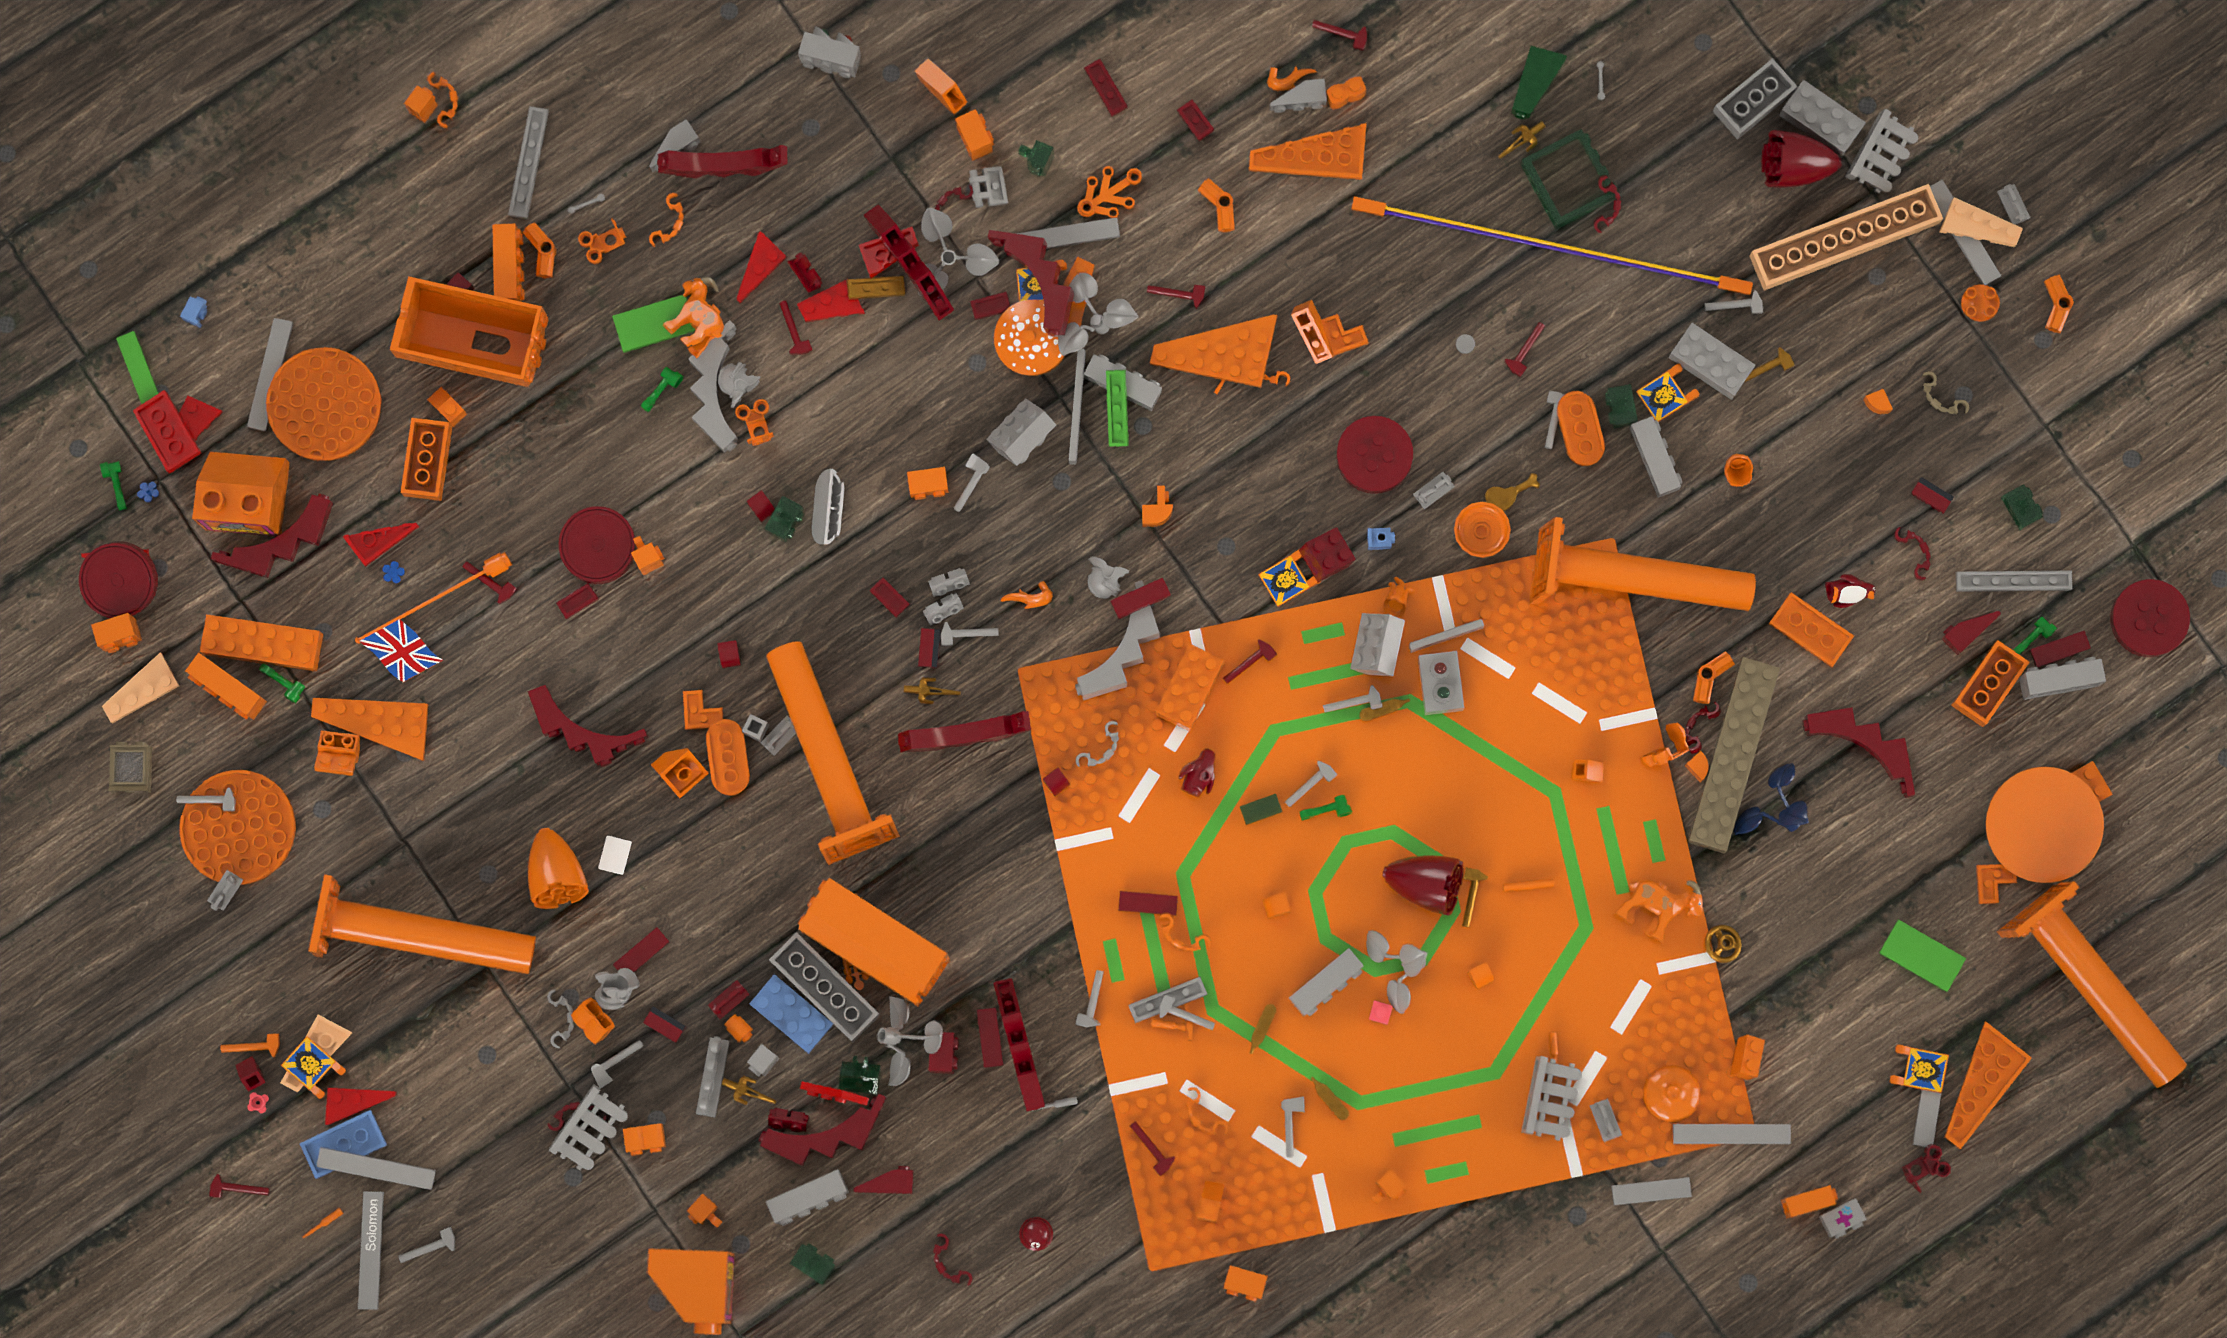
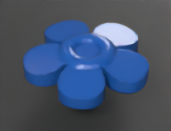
M146 482L141 483V490L137 492V496L140 499L144 498V501L147 503L151 502L152 497L156 498L159 495V491L156 489L157 484L155 482H150L149 485Z
M391 562V567L384 565L382 570L384 573H387L383 577L386 582H389L391 579L393 583L400 582L399 576L404 575L405 572L403 568H398V562Z

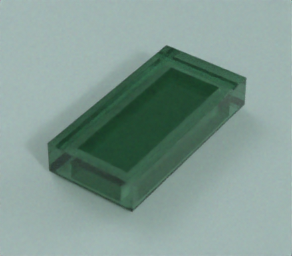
M1276 794L1240 806L1246 825L1282 813Z

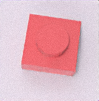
M1374 1001L1369 1020L1388 1025L1393 1006Z

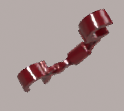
M1603 175L1598 179V186L1604 193L1607 191L1615 192L1616 199H1614L1613 210L1615 211L1612 217L1605 218L1603 215H1600V217L1594 220V228L1599 233H1602V231L1597 227L1598 222L1604 221L1609 227L1613 223L1614 218L1618 216L1619 210H1621L1622 200H1620L1617 187L1613 182L1607 187L1601 185L1602 181L1608 178L1607 175Z
M969 185L970 194L967 196L962 194L961 186L954 188L952 191H947L939 198L935 209L939 211L940 206H944L948 200L947 197L951 194L959 195L960 200L971 199L973 194L972 186Z
M1898 527L1894 532L1896 541L1907 543L1908 539L1915 538L1920 543L1919 546L1922 552L1926 553V561L1921 565L1917 564L1914 570V577L1917 580L1923 581L1926 577L1919 576L1918 569L1929 570L1931 565L1929 562L1931 558L1930 549L1926 541L1924 542L1920 536L1909 530L1905 538H1900L1898 536L1900 527Z
M1714 702L1716 706L1715 711L1709 712L1705 705L1692 718H1689L1685 726V740L1688 746L1697 743L1695 747L1689 749L1691 754L1700 752L1702 744L1698 736L1692 737L1689 735L1690 730L1693 729L1699 716L1707 715L1709 719L1720 715L1721 708L1717 702Z
M580 1102L570 1103V1105L564 1106L562 1110L557 1111L553 1117L560 1121V1125L557 1128H553L547 1123L548 1127L553 1131L562 1129L563 1124H565V1121L562 1119L563 1112L569 1108L571 1111L575 1110ZM589 1106V1110L592 1111L594 1106Z
M938 1234V1237L946 1239V1244L944 1246L935 1245L934 1262L937 1264L935 1267L940 1274H943L947 1279H951L954 1283H960V1277L963 1274H967L969 1276V1286L973 1279L969 1272L960 1270L958 1275L951 1277L945 1272L947 1269L943 1263H939L938 1254H940L942 1249L947 1250L949 1238L944 1234Z

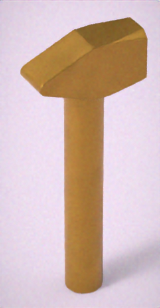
M1779 347L1778 357L1752 370L1745 382L1780 364L1784 371L1794 367L1795 364L1791 356Z
M1466 868L1464 879L1471 881L1462 926L1470 928L1479 881L1487 880L1488 876L1477 869Z

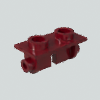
M800 252L795 256V259L788 261V264L808 293L821 288L822 278L814 268L809 270L811 263L805 254L803 255Z
M736 980L708 1006L721 1020L750 994Z
M770 1109L768 1126H772L775 1129H791L794 1132L807 1131L809 1115H805L804 1112L792 1111L791 1117H787L788 1110Z

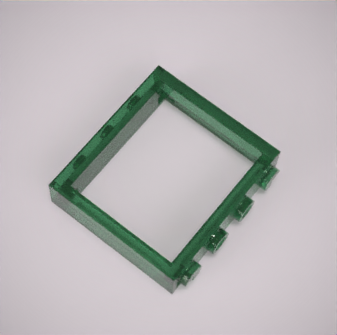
M1582 129L1521 159L1520 165L1555 229L1616 199L1615 192L1607 191V194L1561 217L1532 162L1579 139L1599 177L1603 175L1608 177L1609 172L1605 165L1602 166L1599 161V153L1596 149H1592L1590 145L1591 139ZM1609 178L1602 181L1605 187L1611 183Z

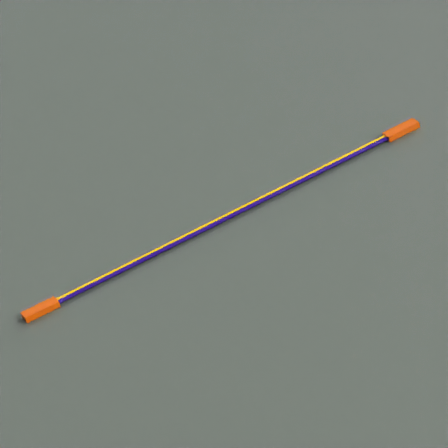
M1354 197L1351 210L1384 216L1388 214L1695 280L1718 286V289L1751 295L1753 282L1726 276L1716 278L1391 208L1386 206V203Z

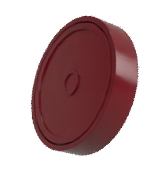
M1382 416L1364 417L1349 425L1341 435L1336 453L1337 465L1343 478L1355 489L1372 494L1384 493L1397 487L1408 475L1413 461L1412 442L1407 432L1397 422Z
M588 507L576 512L564 524L559 536V553L566 568L576 578L586 583L605 584L620 578L631 567L634 561L631 552L637 548L633 540L636 537L632 527L620 513L606 507Z
M115 541L97 547L87 555L79 571V588L85 602L96 613L107 618H113L129 613L131 616L140 613L152 602L157 591L158 575L152 559L143 549L132 543Z
M2146 579L2131 584L2118 595L2111 609L2110 623L2115 638L2126 650L2142 657H2158L2172 651L2183 641L2190 625V611L2185 598L2175 587L2164 581Z

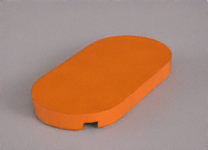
M1571 391L1565 394L1557 405V416L1569 458L1575 464L1591 466L1601 459L1605 451V442L1596 407L1590 396L1581 391Z
M730 719L718 720L709 727L706 733L712 784L717 791L724 795H737L745 790L750 780L744 733L736 722Z

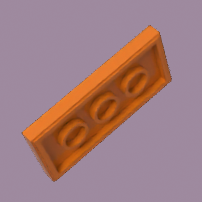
M1792 592L1769 622L1772 627L1830 667L1834 666L1854 637L1853 634Z

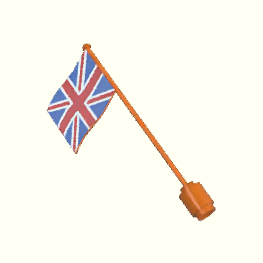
M499 552L484 561L485 565L482 566L483 570L367 634L359 638L356 637L355 642L357 644L361 642L372 651L388 671L402 682L442 662L443 660L427 647L417 633L400 619L485 573L487 576L491 575L494 578L509 569L508 567L512 566L509 557L505 552L502 554Z

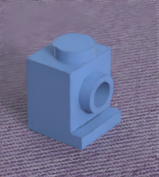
M190 296L180 317L184 321L201 328L200 320H203L207 314V301L198 296L196 299Z
M1368 528V550L1391 549L1392 543H1395V533L1391 532L1390 528ZM1380 534L1385 536V539L1382 541L1378 539Z

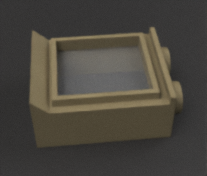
M116 742V745H110V781L108 791L111 793H117V791H125L127 793L144 791L151 793L152 747L147 745V742H135V745H127V742Z

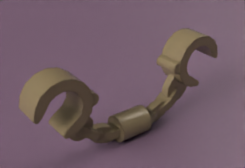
M1929 371L1922 375V377L1930 376L1933 379L1932 383H1924L1923 386L1927 400L1931 402L1930 404L1936 410L1939 409L1941 412L1957 414V405L1962 404L1965 406V414L1968 412L1969 404L1965 400L1954 401V406L1949 407V409L1941 407L1942 404L1937 399H1932V396L1929 394L1931 387L1937 385L1936 375Z

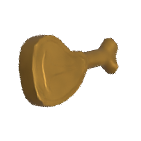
M1531 473L1526 481L1514 487L1506 489L1500 487L1489 488L1485 493L1486 502L1496 505L1505 512L1514 504L1518 493L1529 487H1540V484L1537 482V474Z

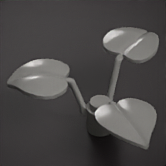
M929 207L922 218V233L930 242L940 239L944 251L941 254L942 264L939 268L931 263L925 265L931 270L942 290L948 283V275L941 270L945 265L953 264L956 259H967V270L977 276L988 273L999 264L997 255L983 244L970 245L967 249L968 256H956L953 250L947 249L943 237L951 233L952 221L944 212Z
M1079 273L1069 284V287L1074 291L1073 302L1081 303L1085 300L1094 316L1090 320L1091 326L1082 325L1079 327L1075 322L1067 324L1065 336L1059 335L1058 337L1059 351L1064 356L1082 349L1087 344L1089 338L1087 331L1084 329L1091 332L1095 330L1098 334L1102 335L1107 333L1109 328L1125 326L1139 318L1130 303L1124 299H1115L1107 306V312H1104L1103 316L1097 314L1088 298L1096 296L1098 284L1091 275Z
M1370 930L1367 933L1366 948L1369 957L1374 962L1380 963L1384 960V957L1401 959L1406 974L1400 977L1398 981H1389L1387 997L1393 1008L1400 1014H1404L1410 1004L1411 995L1408 987L1402 981L1408 976H1416L1425 967L1427 952L1411 944H1406L1401 947L1400 955L1387 954L1389 944L1386 938L1379 932Z
M890 996L891 1027L881 1028L878 1031L877 1038L879 1043L887 1044V1047L897 1051L891 1060L890 1080L888 1083L889 1086H896L908 1078L910 1059L905 1057L904 1051L894 1045L899 1043L901 1038L925 1039V1051L933 1054L938 1051L941 1045L943 1029L939 1022L931 1021L925 1026V1036L901 1034L898 1031L908 1021L909 1005L906 1000Z

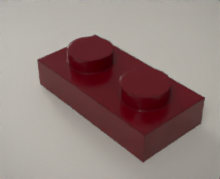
M1193 99L1177 109V113L1198 141L1214 131V128Z

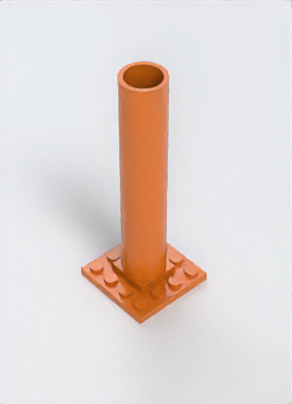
M1554 517L1539 528L1530 604L1538 605L1557 591L1558 582L1744 611H1749L1752 606L1756 585L1755 575L1752 573L1564 545V541H1560V537L1564 534L1565 524H1562L1563 518Z
M802 642L787 643L770 651L766 658L836 834L835 837L827 836L818 843L827 864H833L900 837L891 815L882 814L876 817L875 821H872Z
M324 874L309 952L316 957L323 958V953L327 954L329 943L326 941V938H336L523 974H529L536 936L339 900L335 898L340 893V886L337 880L331 875Z
M2075 881L2055 883L2000 928L1997 933L2001 938L2024 937L2031 932L2155 1087L2159 1088L2165 1085L2186 1068V1062L2062 910L2064 907L2062 901L2066 899L2068 901L2077 894L2075 891L2079 886Z

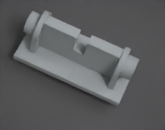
M2009 184L2004 189L1997 191L2012 224L2016 225L2030 219L2015 184Z
M1442 472L1413 495L1421 506L1426 509L1455 486L1452 484L1451 478Z
M958 568L947 572L948 579L945 578L944 574L932 577V580L928 582L933 596L944 595L949 591L962 589L970 585L965 569Z
M951 593L940 599L943 604L942 606L935 602L925 607L923 613L930 626L941 622L944 618L954 615L964 608L957 593Z
M786 716L761 742L774 756L796 734L790 717Z
M226 870L207 900L212 904L210 907L216 911L218 908L224 911L243 882V879Z
M1608 1099L1590 1105L1604 1142L1622 1135Z

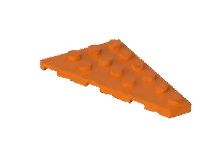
M1270 315L1156 344L1153 347L1150 365L1261 388L1278 316Z

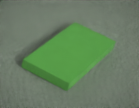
M680 295L614 315L613 320L623 352L695 332L690 323L681 326L672 334L663 326L665 322L671 321L679 315L687 298Z
M1899 919L1879 952L1882 956L1945 992H1948L1966 960L1965 957Z

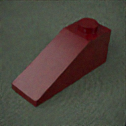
M1996 611L1960 622L1954 627L1950 625L1943 632L1945 636L1942 640L1959 655L2002 613Z
M898 1166V1170L893 1169L854 1187V1192L913 1194L914 1171L909 1170L910 1166Z

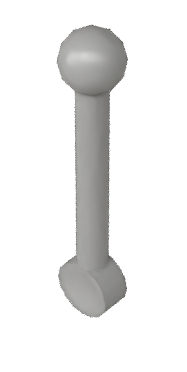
M1599 61L1597 62V67L1599 68V94L1597 97L1599 100H1604L1602 74L1604 63Z
M599 194L597 198H594L592 200H589L574 207H568L567 211L569 213H574L575 210L585 207L594 202H603L605 200V196L603 194Z

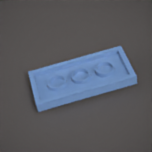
M775 974L750 1002L753 1008L808 1054L833 1026L830 1020Z
M369 1110L300 1143V1146L315 1179H318L335 1171L316 1167L320 1147L366 1156L387 1146V1143L372 1110Z

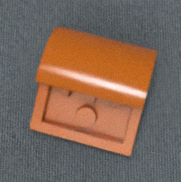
M321 730L314 766L315 771L353 776L355 765L358 763L359 735Z

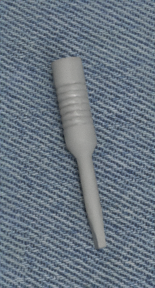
M1077 1096L1055 1100L1053 1103L1045 1104L1043 1108L1078 1104Z

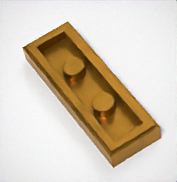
M904 276L847 280L848 299L905 296Z

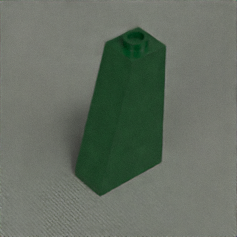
M1530 46L1511 111L1514 117L1518 119L1530 118L1564 66L1567 55Z

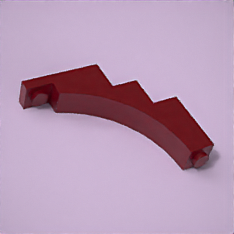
M779 145L771 149L757 148L723 153H692L667 150L658 154L657 158L658 173L698 178L704 175L728 177L733 174L757 176L788 164L787 146Z
M879 204L866 212L863 216L869 226L900 264L922 298L931 308L935 317L940 321L953 312L954 308L931 270L922 262L914 247L906 240L891 217Z
M989 230L988 238L991 243L999 247L1004 245L1006 254L1023 264L1037 279L1044 299L1043 328L1046 333L1053 337L1065 336L1074 291L1069 286L1057 285L1061 268L1058 262L1044 260L1047 248L1045 239Z
M324 494L312 495L302 515L281 535L258 545L234 547L231 557L230 553L219 550V553L212 552L210 559L216 563L268 578L275 557L294 562L301 541L319 546L333 503L329 500V496Z
M1853 707L1807 714L1804 717L1805 720H1802L1804 732L1807 731L1808 736L1829 735L1846 739L1859 745L1876 758L1887 772L1891 781L1902 779L1899 785L1901 794L1904 793L1905 798L1915 795L1905 738L1882 741L1879 723L1856 726Z
M1029 711L965 724L907 730L898 733L900 753L938 751L947 747L968 746L978 742H995L1031 730Z
M1009 978L993 982L1026 1111L1043 1108L1045 1103L1013 980Z
M878 1094L877 1097L873 1096L869 1105L872 1108L871 1111L860 1107L846 1121L824 1132L810 1135H791L768 1128L767 1131L763 1130L760 1135V1146L801 1166H804L811 1149L833 1159L841 1141L862 1151L887 1097Z

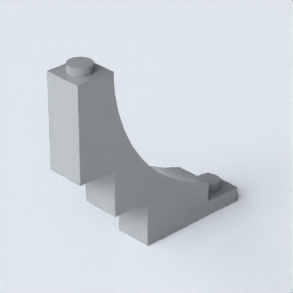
M730 320L724 325L720 338L712 339L697 359L693 355L688 359L702 375L690 389L704 404L692 416V419L724 453L727 450L729 452L737 446L736 442L738 441L737 436L729 428L722 415L718 397L719 371L730 350L724 341L730 340L735 335L734 331L737 330Z
M1142 580L1135 582L1136 589L1144 586ZM1151 606L1131 613L1125 636L1113 655L1097 669L1077 678L1078 684L1075 685L1078 696L1082 695L1083 700L1127 687L1123 669L1144 662L1139 644L1160 638Z

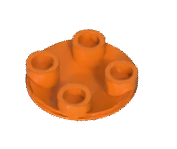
M1978 284L1967 288L1962 296L1961 306L1968 318L1983 322L1990 320L1996 315L1999 310L2000 300L1993 287Z

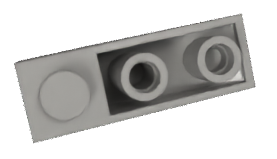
M1325 79L1305 80L1271 102L1270 111L1274 110L1275 113L1285 112V109L1300 111L1304 110V107H1312V109L1323 108L1327 103Z
M687 119L670 129L649 165L652 172H658V154L667 150L679 152L692 151L698 147V143H700L699 137Z

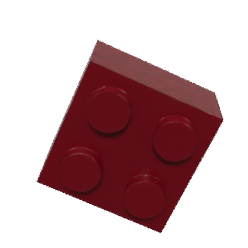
M1337 527L1306 542L1299 549L1317 582L1348 568L1356 560Z
M942 1032V1041L938 1051L933 1054L929 1053V1072L954 1074V1069L957 1070L958 1058L954 1057L955 1050H958L959 1039L955 1037L953 1032Z

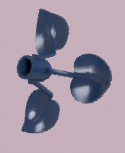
M1793 763L1777 768L1768 779V785L1771 788L1777 787L1786 806V809L1779 813V819L1765 812H1760V808L1757 806L1745 810L1737 819L1734 828L1735 835L1748 833L1756 829L1762 821V816L1777 822L1778 825L1784 826L1789 832L1795 831L1802 824L1809 823L1806 803L1798 801L1789 806L1781 789L1782 786L1789 785L1794 778L1795 766Z

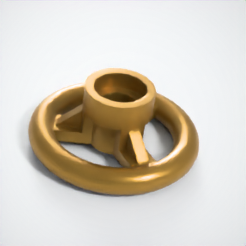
M1717 925L1709 930L1705 938V948L1713 960L1720 963H1729L1740 954L1742 943L1735 929L1727 925ZM1721 930L1727 931L1731 935H1722ZM1714 934L1718 940V947L1715 952L1711 948V938ZM1735 948L1732 955L1720 957L1722 951Z

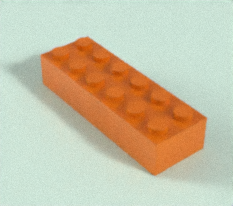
M206 614L200 653L206 656L317 672L323 634L317 630Z

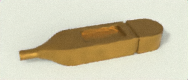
M1391 699L1382 702L1381 708H1365L1360 712V719L1362 721H1369L1373 718L1393 713L1399 710L1405 703L1410 702V699Z
M1272 1004L1266 1005L1251 1039L1252 1048L1249 1052L1251 1054L1263 1042L1275 1016L1276 1007Z
M1312 1077L1311 1080L1314 1082L1317 1094L1339 1119H1347L1349 1116L1347 1108L1342 1105L1341 1101L1327 1085L1316 1081Z

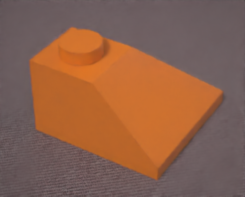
M688 748L665 752L651 764L679 798L709 774Z

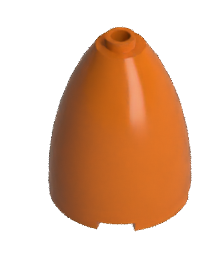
M550 828L540 829L532 843L528 862L529 892L534 906L541 909L558 908V904H564L569 901L573 904L583 899L589 890L584 872L574 852L554 830H550Z

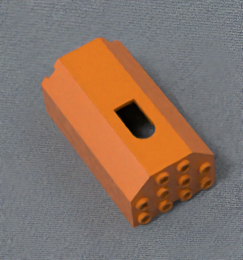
M408 276L401 303L400 316L397 319L390 351L396 358L529 387L530 383L534 380L536 369L540 368L542 357H540V353L546 346V339L544 337L549 318L542 306ZM476 331L507 338L510 341L509 351L499 355L472 349Z
M830 878L827 881L823 880L818 887L819 893L817 897L813 896L807 905L809 909L799 920L798 929L919 1007L923 1001L921 996L925 997L929 994L949 963L950 958L948 954Z

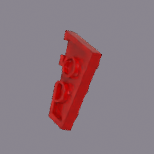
M913 227L901 230L903 236L914 249L919 246ZM880 238L859 245L870 279L897 261Z
M847 280L797 304L805 322L839 316L845 317L853 314H865L858 299H848Z
M188 395L179 412L194 441L211 425L217 416L219 417L223 413L222 410Z
M803 1081L800 1089L807 1091L806 1095L818 1097L820 1094V1098L831 1101L833 1097L835 1098L834 1101L846 1104V1101L867 1105L869 1100L867 1097L844 1090Z

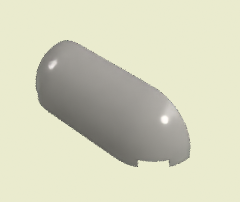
M833 469L823 471L815 487L812 536L818 544H830L839 536L841 530L844 483L840 481L836 474L837 471Z

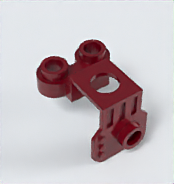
M1930 1144L1925 1148L1924 1157L1920 1156L1901 1167L1908 1183L1914 1186V1189L1919 1193L1922 1191L1917 1180L1927 1174L1932 1176L1937 1174L1940 1177H1946L1951 1172V1167L1947 1162L1943 1160L1938 1161L1942 1156V1150L1935 1144ZM1934 1148L1935 1152L1930 1155V1149ZM1913 1165H1920L1921 1173L1915 1176L1912 1174L1911 1167ZM1943 1165V1170L1939 1171L1938 1167Z

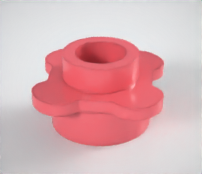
M255 1092L251 1093L247 1106L248 1110L265 1113L267 1110L265 1106L269 1097L266 1094L257 1095Z

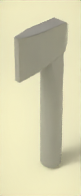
M973 453L965 467L975 470V473L954 506V510L960 512L982 474L987 473L990 468L985 461Z
M640 1040L604 1063H596L592 1066L591 1071L600 1089L613 1081L605 1070L642 1048L643 1043Z
M1304 1097L1285 1099L1281 1102V1108L1285 1113L1286 1156L1288 1158L1294 1157L1292 1111L1305 1112Z

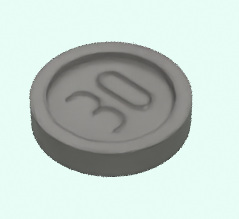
M1467 334L1461 335L1456 341L1457 350L1463 354L1472 352L1475 347L1473 337Z

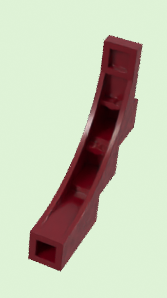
M546 685L527 691L543 734L551 738L559 735V731H563L569 749L571 751L575 750V752L586 749V745H589L597 766L601 765L603 767L611 764V760L615 759L613 751L617 753L625 751L627 746L632 744L634 746L645 743V739L649 738L645 729L622 736L604 735L586 730L568 719L561 712Z

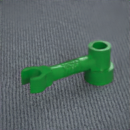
M665 367L660 375L663 379L654 392L644 400L641 407L645 411L650 412L664 388L668 384L673 388H677L684 376L677 371L674 372L670 368Z
M120 462L100 463L103 478L111 477L118 509H127L118 473L122 472Z
M2043 617L2039 618L2034 624L2036 628L2013 651L2021 655L2040 634L2048 639L2057 630V627L2053 623L2050 624Z
M262 663L259 670L286 687L287 690L284 696L296 704L305 686L298 681H295L293 684L268 665Z
M1339 795L1334 798L1335 802L1313 809H1305L1300 811L1299 814L1303 821L1336 810L1338 817H1344L1353 812L1351 806L1347 803L1345 795Z

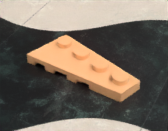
M1954 197L1939 232L1945 234L1952 233L1960 237L1968 236L1976 240L1983 239L1991 243L2015 247L2023 228Z
M160 652L102 707L110 722L114 723L180 685L163 654Z
M317 1015L306 1036L331 1056L352 1032ZM288 1071L281 1081V1084L296 1092L304 1086Z

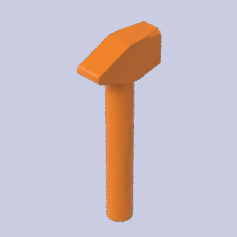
M267 1034V1042L221 1045V1053L269 1050L271 1056L275 1058L280 1047L279 1034Z

